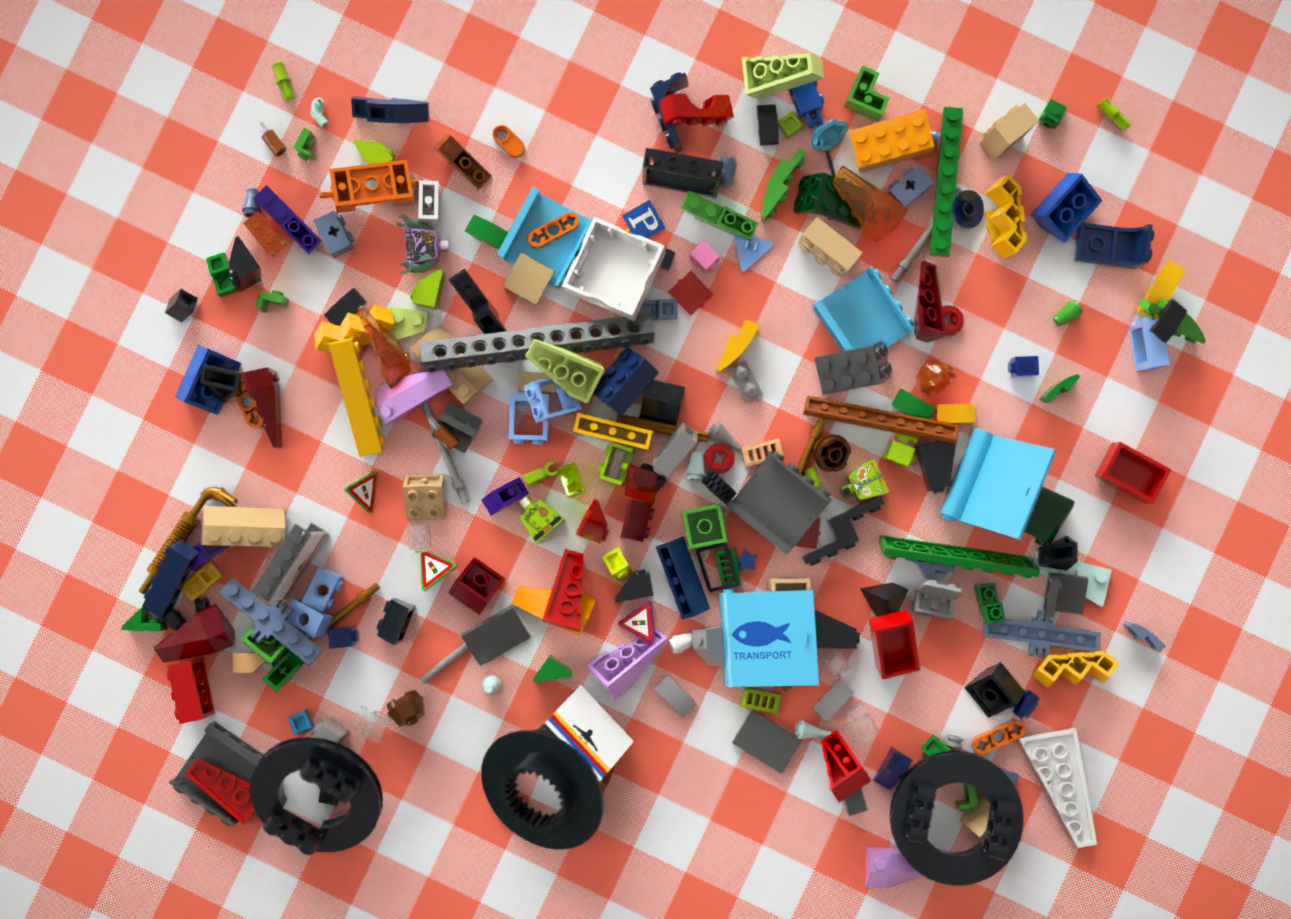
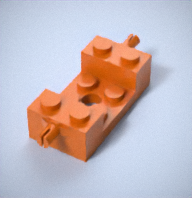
M407 160L329 169L331 178L330 190L319 191L320 199L332 198L335 203L336 213L356 211V206L394 202V206L413 204V187H419V180L423 181V178L411 180ZM368 180H375L377 186L369 188L366 182Z

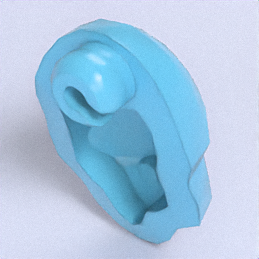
M832 119L826 124L820 125L811 137L813 148L825 151L842 142L843 136L848 130V123Z

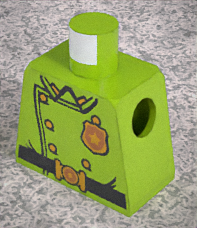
M526 496L518 503L525 510L520 519L536 544L565 520L541 499L534 504Z

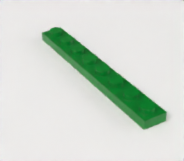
M943 108L929 256H950L953 203L956 192L963 108Z

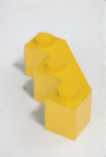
M1009 174L996 180L985 193L998 206L988 220L1001 232L991 247L1003 259L1016 254L1027 241V234L1024 232L1023 222H1025L1024 206H1021L1020 199L1022 188Z
M374 304L366 318L347 313L340 326L322 321L314 334L316 350L331 354L329 348L331 342L352 337L359 341L360 346L385 339L394 326L392 310Z
M1104 651L1048 655L1032 676L1048 688L1059 675H1062L1076 686L1086 673H1089L1103 684L1120 663Z

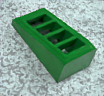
M736 547L729 548L739 580L738 586H742ZM725 549L715 551L722 586L735 583V581L727 582L726 578H732L733 574H725V571L731 570L730 566L724 567V563H729L728 559L723 560V556L726 555Z

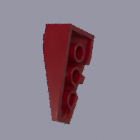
M923 261L920 268L913 322L916 340L929 343L946 336L936 265Z
M268 367L240 373L249 397H253L257 402L255 408L257 414L262 419H265L263 426L274 448L282 447L280 386L278 384L280 378L278 373Z
M214 604L196 612L193 618L187 623L184 622L180 625V628L175 633L169 634L154 647V651L163 663L217 653L234 645L235 630L218 605Z

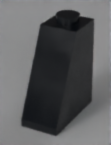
M935 441L915 447L927 491H933L935 494L945 491L944 487L950 486L955 444Z
M815 610L817 648L857 649V644L860 643V634L856 628Z

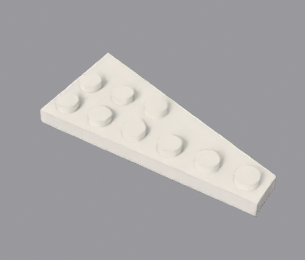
M1070 728L1019 738L1021 746L1075 846L1081 848L1097 845L1077 730Z

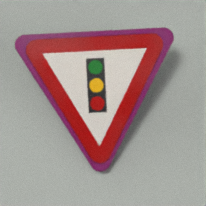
M647 601L619 621L618 625L650 644L655 642L652 602Z

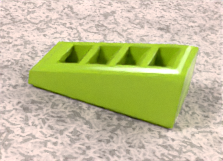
M744 687L740 706L778 714L782 695ZM753 693L752 701L748 703L749 694ZM757 694L760 695V700H759V704H758V705L755 704ZM764 696H768L766 707L762 706ZM774 697V707L770 708L771 698Z

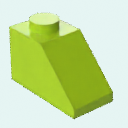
M356 139L353 141L368 164L395 161L393 158L396 155L391 148L388 147L386 149L382 143Z
M439 269L416 283L415 288H412L410 294L412 303L416 306L437 310L446 273Z

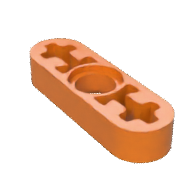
M567 212L531 231L528 235V241L533 248H542L576 230L579 226V218L577 214ZM568 217L576 219L573 226L567 224L564 226L566 230H562L560 221H562V224L568 222ZM553 225L558 226L559 233L557 235L549 234V227ZM545 230L546 235L549 239L546 240L544 236L540 238V243L537 244L536 241L532 242L534 240V235L540 237L544 235L542 231Z
M242 385L243 392H247L245 385ZM239 389V392L234 397L247 424L252 428H262L265 419H262L256 411H253L256 408L257 402L251 397L253 401L252 406L245 408L243 401L249 395L243 394ZM253 411L255 416L260 417L258 420L259 424L252 423L254 416L252 413L248 414L247 412Z
M1010 720L975 736L971 741V747L978 754L989 753L1023 737L1026 732L1025 725L1019 720ZM1014 724L1020 726V728H1018V733L1012 731L1007 734V732L1004 730L1005 728L1007 731L1013 730ZM996 732H1002V741H994L993 736ZM990 740V742L993 744H984L982 750L979 747H976L979 745L978 741H982L984 743Z

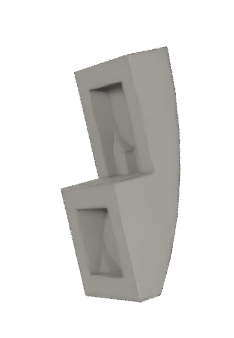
M669 675L655 687V690L683 718L697 705Z
M838 679L812 709L827 722L846 703L854 691L841 679Z

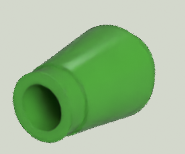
M1069 301L1052 318L1058 326H1061L1079 318L1083 310L1077 301Z

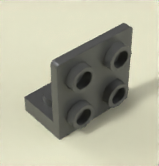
M1048 573L1043 604L1045 616L1054 618L1055 611L1082 614L1088 577Z

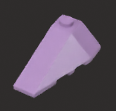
M446 370L434 373L421 372L391 379L377 388L376 409L385 424L397 422L452 386L453 382Z

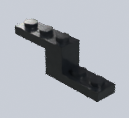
M463 269L449 279V282L471 309L473 320L484 334L507 331L500 322L498 312L466 269Z
M882 496L828 519L827 523L836 541L801 556L804 564L809 563L812 566L821 562L820 558L826 555L828 558L837 555V550L845 548V550L855 547V542L859 541V538L850 519L856 521L864 517L863 513L867 511L873 513L880 510V505L885 504Z

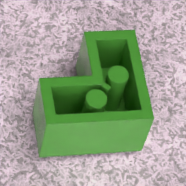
M862 65L844 107L879 122L890 99L873 91L880 73Z

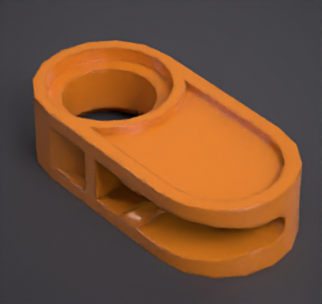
M498 125L494 128L492 133L494 141L512 158H520L524 155V143L508 127ZM501 130L507 132V137L504 140L497 138V133Z

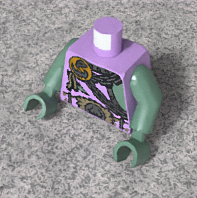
M405 214L398 216L404 220V223H397V226L403 227L407 225L408 227L405 228L406 261L399 264V266L406 268V270L400 272L402 275H406L408 272H426L436 262L440 261L439 252L450 251L449 240H439L438 233L434 231L433 227L419 222V220L409 219Z

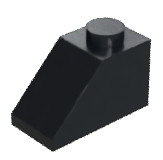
M645 569L634 571V575H630L615 597V603L654 596L650 573L645 572Z

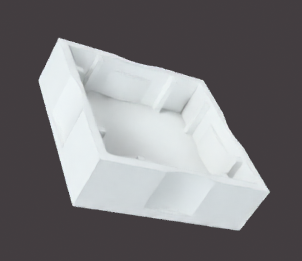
M594 217L584 237L580 253L573 261L562 287L568 294L635 321L666 254L665 246L640 235L630 234L618 226Z

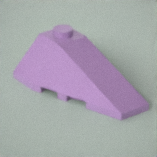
M657 628L654 629V643L650 644L640 637H636L633 642L627 645L623 643L618 646V649L610 653L606 651L600 654L587 665L601 686L615 700L634 684L667 643L668 638Z
M867 847L866 887L886 888L923 877L906 861L898 848Z

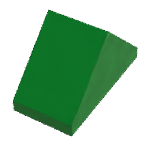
M289 650L262 680L277 692L293 678L304 662Z
M549 655L534 676L533 683L570 677L573 672L562 662Z

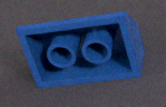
M1068 172L1030 215L1042 229L1065 243L1103 200L1083 174Z
M198 344L175 398L218 415L223 403L200 383L203 364L231 367L238 371L241 363Z

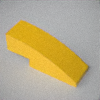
M1168 259L1147 289L1144 299L1155 304L1159 302L1160 298L1169 301L1186 269ZM1138 306L1136 308V310L1146 317H1152L1143 312V307ZM1155 314L1153 316L1154 319L1156 320L1159 315Z
M745 319L738 337L730 335L716 372L720 373L739 358L755 336L759 327L758 324Z

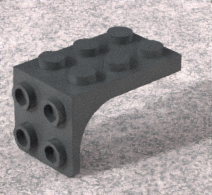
M883 341L856 349L815 357L823 395L881 384L889 379L890 374H892V367L887 361L888 349L883 344Z

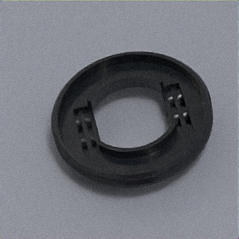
M300 737L275 745L260 759L250 781L251 802L256 814L263 823L265 832L279 837L287 845L298 847L300 852L305 855H312L315 852H337L358 845L374 830L383 807L382 788L378 777L369 764L351 749L322 738ZM299 771V775L304 781L317 784L319 789L326 793L335 794L336 798L341 802H351L350 810L339 818L324 820L319 829L283 808L287 801L283 788L284 779L291 773Z
M945 751L922 759L902 777L893 794L890 807V825L899 851L906 861L921 875L945 885H971L995 875L1012 858L1023 832V808L1019 794L1012 781L991 761L970 752ZM950 783H965L976 787L983 793L986 800L991 804L983 846L978 843L966 851L947 852L935 847L928 841V828H930L932 809H934L936 790Z

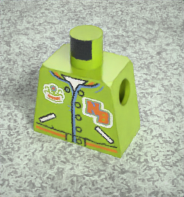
M875 459L868 460L846 475L848 484L839 487L843 498L854 494L856 500L889 493Z

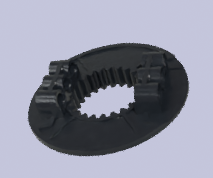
M518 730L501 736L488 748L481 767L483 789L493 811L511 831L532 844L556 850L580 846L595 834L604 814L603 790L591 765L573 746L559 737L544 731ZM528 772L531 775L535 772L537 777L542 775L543 780L548 779L549 785L555 786L554 791L560 793L558 795V798L562 799L560 810L555 814L552 813L550 816L547 813L543 816L541 811L536 813L533 807L528 808V803H523V797L518 796L520 791L515 789L518 786L516 780L520 773L525 774Z

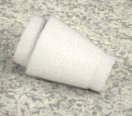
M692 633L672 636V639L668 640L673 654H681L693 646Z

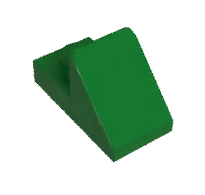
M142 607L121 626V630L163 631L167 630V625H165L166 622H161V618H148L149 611Z

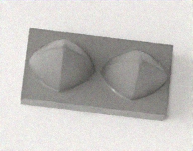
M746 360L728 369L745 403L763 395Z

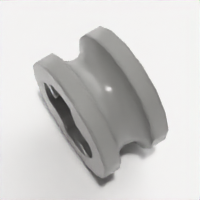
M947 734L948 740L945 741V744L962 749L961 742L964 741V738Z

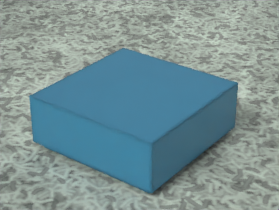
M307 709L288 717L294 735L314 727Z

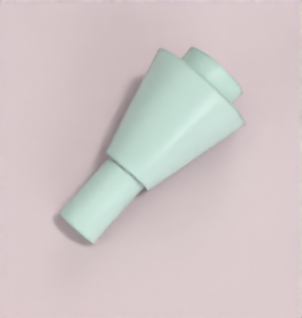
M488 676L483 681V689L490 695L497 694L502 688V682L497 676Z
M800 720L795 726V734H797L798 739L825 738L831 734V731L822 730L804 720Z

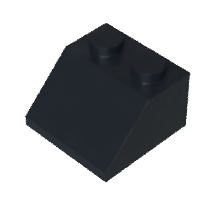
M235 237L228 273L231 276L229 279L235 288L238 287L242 292L261 281V268L240 237Z
M652 380L645 388L639 418L676 426L685 387Z
M397 598L387 601L383 609L386 612L384 618L379 620L376 630H379L377 636L392 645L401 643L416 606Z
M1001 662L985 669L964 687L988 718L1017 705L1025 693Z

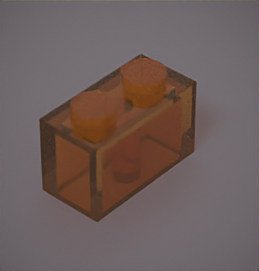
M258 211L243 223L272 256L277 255L288 245L269 221Z

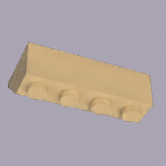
M440 325L425 334L410 350L421 360L419 342L450 339L453 337ZM480 365L473 368L463 367L455 370H446L453 382V385L448 389L465 406L494 380Z
M203 506L201 545L281 547L285 540L284 509Z

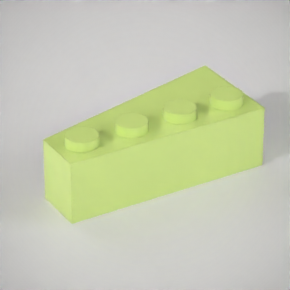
M812 54L759 56L756 58L742 57L745 93L757 100L824 78L822 59Z

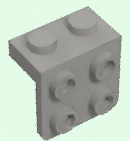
M927 580L915 590L912 613L950 621L953 616L954 601L963 594V589L958 588L954 584L942 585L936 580Z

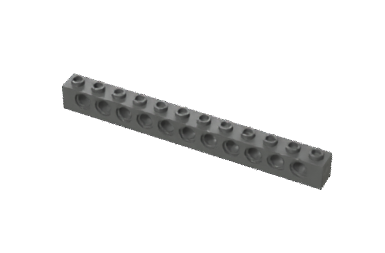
M647 313L637 315L635 321L626 317H616L419 342L423 373H434L440 370H455L463 367L473 368L479 365H494L502 362L511 363L517 360H528L526 354L534 339L575 353H588L594 350H609L617 347L627 348L640 344L647 345L654 342L655 332L651 314Z

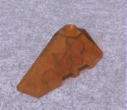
M841 166L832 182L843 201L848 203L853 217L858 219L862 231L875 242L881 241L898 227L907 212V209L896 199L844 166Z
M359 306V317L368 339H373L371 342L375 356H379L382 373L389 388L392 389L411 371L409 364L412 362L409 352L404 351L403 346L363 306Z

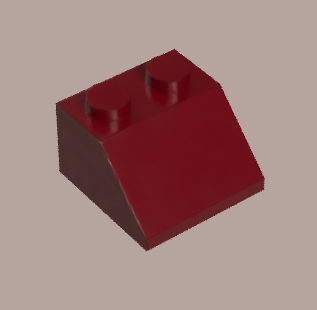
M629 499L620 537L641 542L644 541V538L648 539L650 527H647L648 519H653L655 510L651 508L652 504Z
M474 557L454 581L448 594L480 615L501 587L505 578Z

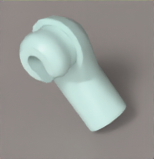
M315 98L311 105L310 114L323 128L329 123L323 116L324 101L322 98Z

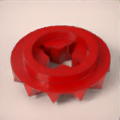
M943 306V316L947 318L952 314L951 322H953L945 326L946 336L955 335L963 327V314L955 306Z
M722 443L711 445L704 455L705 466L716 474H723L729 471L735 460L732 449ZM715 451L720 456L725 454L727 455L722 459L724 466H722L719 462L712 463V461H714V459L716 458Z

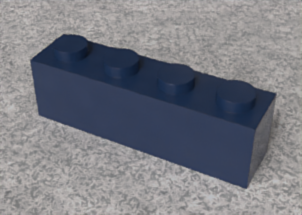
M684 536L656 546L681 618H690L709 610L708 601Z
M181 540L175 544H170L164 552L166 554L165 558L157 567L159 569L158 573L150 582L152 584L151 588L144 595L145 601L142 607L161 619L174 608L200 552Z

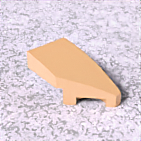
M233 653V673H253L265 663L256 653Z

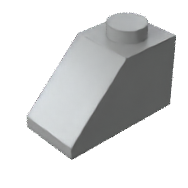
M722 627L693 629V649L708 666H725Z

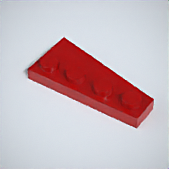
M568 549L564 550L542 622L580 632L583 554Z
M200 758L184 773L240 823L245 824L254 814L255 810L250 798L249 782Z

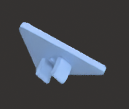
M734 235L742 272H745L773 247L772 242L754 236L749 241Z

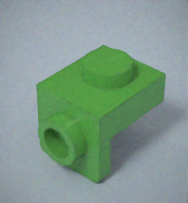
M272 290V293L261 291L256 300L257 310L266 313L269 302L287 306L289 299L283 296L284 293Z
M963 783L966 800L955 801V806L962 811L973 810V807H978L977 796H980V792L976 787Z

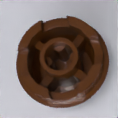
M836 434L820 437L815 442L813 455L819 468L824 471L836 472L842 470L847 465L846 462L849 458V453L851 454V448L844 437Z
M416 690L404 693L405 696L396 701L393 699L386 705L388 709L387 715L399 727L411 726L417 723L418 719L425 714L423 696H420Z

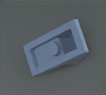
M921 560L913 562L926 580H934L935 573L947 574V572L955 571V567H947L942 563L932 565Z

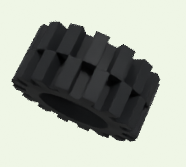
M712 470L701 481L726 505L737 494L730 485Z

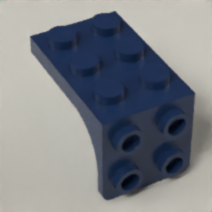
M681 72L673 74L666 81H657L650 87L653 97L650 98L655 114H660L657 117L662 131H667L665 134L670 149L674 148L676 153L683 150L681 141L673 124H664L659 101L689 86L686 73L681 74Z
M1082 223L1078 228L1074 261L1136 269L1148 263L1152 257V249L1150 247L1155 233L1152 230L1153 225L1147 224L1138 228H1120Z

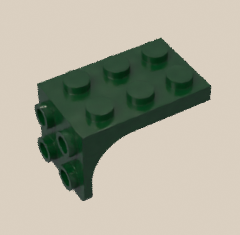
M824 172L802 177L798 185L797 198L794 201V213L818 214L853 228L863 229L872 192Z

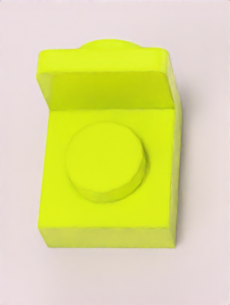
M619 547L602 556L616 581L626 579L633 572Z

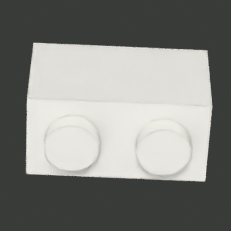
M419 180V222L439 225V181Z

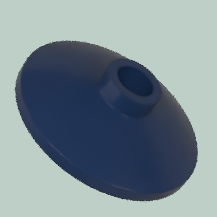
M973 190L960 192L953 203V215L961 227L967 229L976 227L984 215L983 201L980 195Z

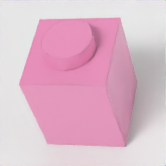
M704 240L689 256L705 273L708 270L713 271L719 264L720 256Z

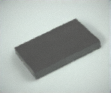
M512 605L461 633L462 639L480 666L531 638Z
M751 710L732 743L782 774L802 740L756 711Z

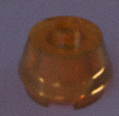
M939 359L924 364L916 375L921 392L925 393L928 397H931L935 391L938 394L951 384L949 382L951 377H956V374L952 371L953 368Z

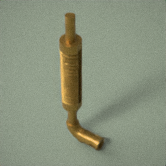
M208 487L204 489L190 512L184 511L177 526L174 527L175 529L172 530L173 532L170 533L171 535L168 536L169 538L166 539L167 541L164 542L165 544L162 545L163 547L160 548L152 560L153 563H150L146 570L149 572V575L138 591L145 594L152 585L150 582L159 571L157 567L166 556L164 554L166 548L179 540L186 542L190 533L193 532L192 530L195 529L194 527L199 523L200 519L197 515L207 500L212 498L215 501H220L227 507H235L236 505L233 502L237 504L238 499L227 493L223 487Z

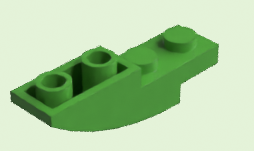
M799 148L789 163L781 159L775 168L764 194L761 220L765 221L767 217L771 219L777 211L776 205L779 202L782 204L788 197L786 192L789 187L784 183L788 184L794 176L792 174L794 169L797 168L799 170L805 162L803 158L806 152Z
M691 191L687 192L680 207L681 210L695 216V219L749 241L752 239L758 222L726 206L721 207Z
M1141 298L1138 305L1144 308V313L1153 317L1155 314L1159 315L1168 301L1160 298L1159 302L1155 304ZM1186 313L1173 335L1180 337L1182 334L1185 336V340L1193 344L1196 341L1204 344L1206 340L1201 329L1193 318Z

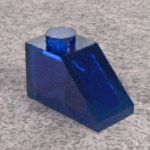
M891 747L873 781L891 790L904 777L913 760L901 751Z

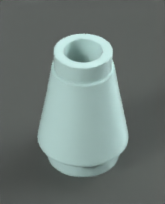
M692 453L686 473L690 481L700 482L705 477L702 453Z

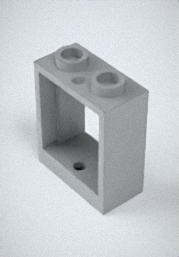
M682 422L654 456L652 465L654 471L660 476L665 475L668 478L697 443L698 433Z

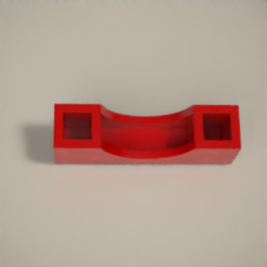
M670 94L659 101L664 124H673V126L687 124L688 126L702 124V126L711 124L723 126L734 117L729 95H714L703 102L702 109L693 105L686 94Z

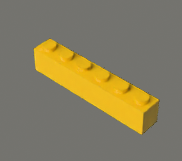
M355 337L331 342L329 348L359 457L382 452L384 446H386L384 434L381 435L380 418L375 415L376 402L374 397L371 398L370 381L365 378L366 365L364 360L360 359V343L355 340Z

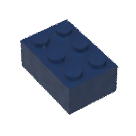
M627 347L619 354L614 363L607 368L593 394L622 417L659 372L645 358Z

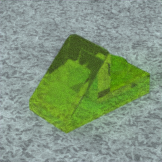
M575 462L557 469L568 499L586 492V487Z

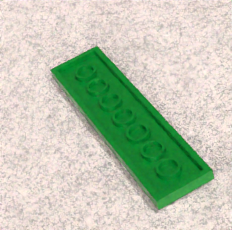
M880 535L879 545L883 555L890 559L900 557L911 562L921 560L932 565L942 563L947 567H955L956 565L962 566L967 570L977 568L988 573L998 571L1009 576L1019 574L1024 578L1039 577L1040 573L1039 567L1031 556Z

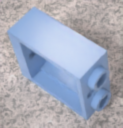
M1154 317L1135 321V325L1129 327L1136 372L1170 365L1166 343L1159 340L1149 331L1157 321Z
M550 377L536 380L523 386L536 423L570 415L582 409L580 401L570 397ZM554 384L563 410L548 413L540 387Z
M510 393L509 440H513V444H525V441H533L532 444L544 445V441H549V420L543 421V435L515 434L516 402L529 403L525 393ZM542 394L548 413H550V395Z

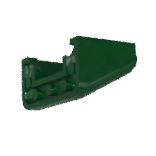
M1042 486L1024 532L1031 535L1035 539V543L1041 546L1050 545L1073 509L1075 501Z

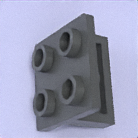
M448 403L438 423L441 426L445 424L460 441L454 448L462 453H466L482 423V419L452 403ZM434 429L433 432H432V434H431V436L434 437V438H436V439H438V438L434 435V432L436 431V430Z

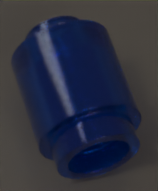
M1027 689L1018 704L1012 707L1014 708L1012 712L1021 719L1023 717L1028 718L1039 705L1038 701L1040 698Z

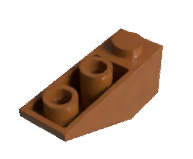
M445 134L433 147L477 189H480L492 176L449 134Z

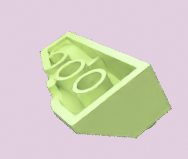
M536 339L533 340L526 354V358L550 377L570 397L587 404L604 372L602 364L598 361Z

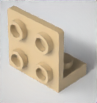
M444 474L406 475L403 484L406 518L408 520L445 518L443 500Z

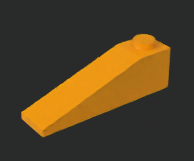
M519 586L511 604L543 619L552 589ZM582 593L580 632L563 627L560 628L580 637L597 599Z

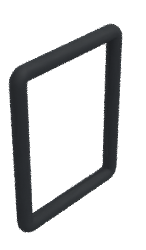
M723 542L696 550V555L710 592L739 585L726 543ZM724 546L735 583L711 588L700 552Z

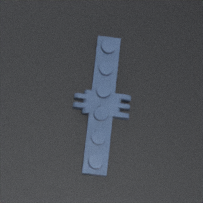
M233 577L219 591L220 595L255 622L252 626L254 630L250 637L255 638L260 633L256 639L258 643H261L264 638L268 640L272 636L308 666L322 652L320 647L286 621L294 612V609L290 607L284 612L288 604L283 603L279 608L278 606L282 600L275 601L269 607Z
M1039 610L1037 611L1036 618L1032 619V623L1006 619L1005 621L991 624L983 622L982 636L1029 642L1028 656H1034V650L1036 649V657H1041L1042 650H1044L1043 657L1046 658L1050 655L1051 645L1099 651L1100 632L1053 626V620H1050V617H1046L1045 613L1044 619H1042L1043 612Z

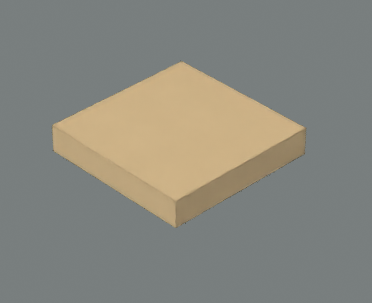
M520 253L503 287L537 305L555 271Z

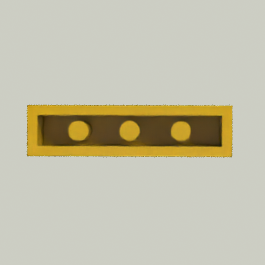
M577 413L573 428L574 434L614 442L648 451L653 433L651 430Z

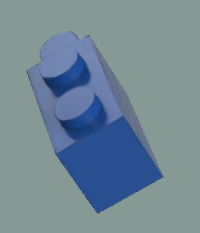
M817 80L789 89L799 119L805 117L809 129H812L817 124L819 126L823 125L820 112L824 99L822 94L817 91Z

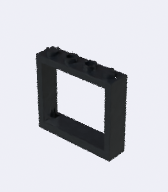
M646 147L642 166V184L686 193L691 191L697 195L717 198L724 162ZM712 171L716 172L715 177L712 176ZM648 175L653 176L652 181H647ZM709 186L715 187L714 193L708 192Z

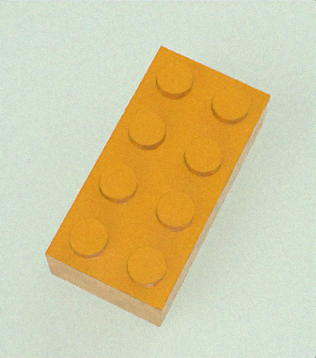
M925 109L849 131L859 173L934 152L935 150Z

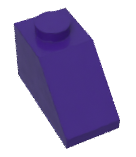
M520 477L495 489L481 500L492 516L523 498L529 492Z

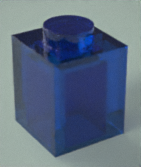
M1038 356L1011 358L1010 362H1008V372L1011 373V378L1038 376Z
M355 625L329 628V648L357 645L356 641H359V632L355 629Z

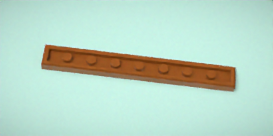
M807 396L803 415L955 445L958 441L959 425L812 396Z

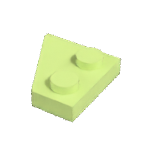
M390 307L394 326L385 338L386 344H391L392 342L427 331L428 312Z

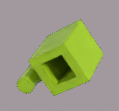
M894 433V436L899 437L900 441H890L883 459L903 467H908L909 464H913L916 454H914L915 448L907 445L909 441L916 444L918 437Z

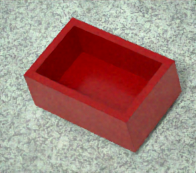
M1115 442L1111 444L1095 477L1144 504H1154L1172 469L1122 442Z
M907 610L870 618L869 625L875 665L882 680L920 671L914 621Z

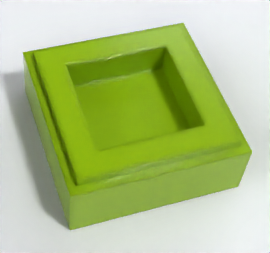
M793 111L778 121V127L787 138H790L804 126Z

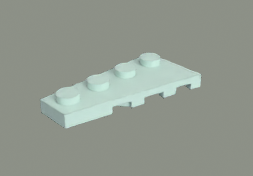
M1035 551L1033 560L1040 569V575L1047 579L1048 573L1088 577L1085 599L1103 607L1111 569L1079 561L1068 571L1041 567L1039 565V552Z

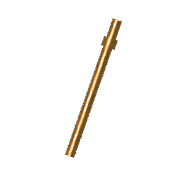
M819 418L815 428H812L809 434L811 437L797 466L800 469L799 473L801 475L813 451L815 442L822 436L823 432L821 431L827 419Z
M374 583L366 591H361L356 595V599L333 616L327 631L360 604H365L370 600L369 597L377 592L380 586ZM307 637V638L310 639L312 642H314V641L317 640L319 637H315V639H312V638H309V637Z

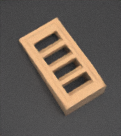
M779 438L741 448L745 466L763 463L766 459L764 446L767 447V451H772L771 445L774 444L775 450L783 455ZM756 448H759L761 459L759 460L755 450ZM749 450L752 451L754 461H750Z

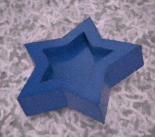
M746 549L743 555L738 557V561L741 563V571L746 568L755 569L754 561L757 556L750 555Z

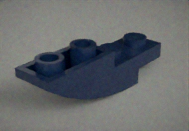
M359 96L351 98L352 117L366 118L368 122L420 123L430 121L429 102L392 98L390 100Z

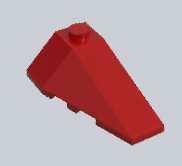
M597 499L593 500L586 511L575 535L600 543L601 540L605 541L609 530L606 529L608 525Z

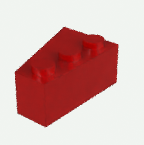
M837 730L821 740L824 760L827 765V775L830 781V790L840 803L872 780Z

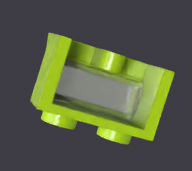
M614 442L607 445L604 456H606L604 464L601 463L598 471L600 479L624 486L636 450Z

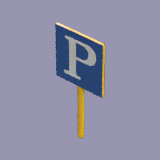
M650 200L622 215L628 226V229L625 231L631 232L634 235L649 238L665 229Z

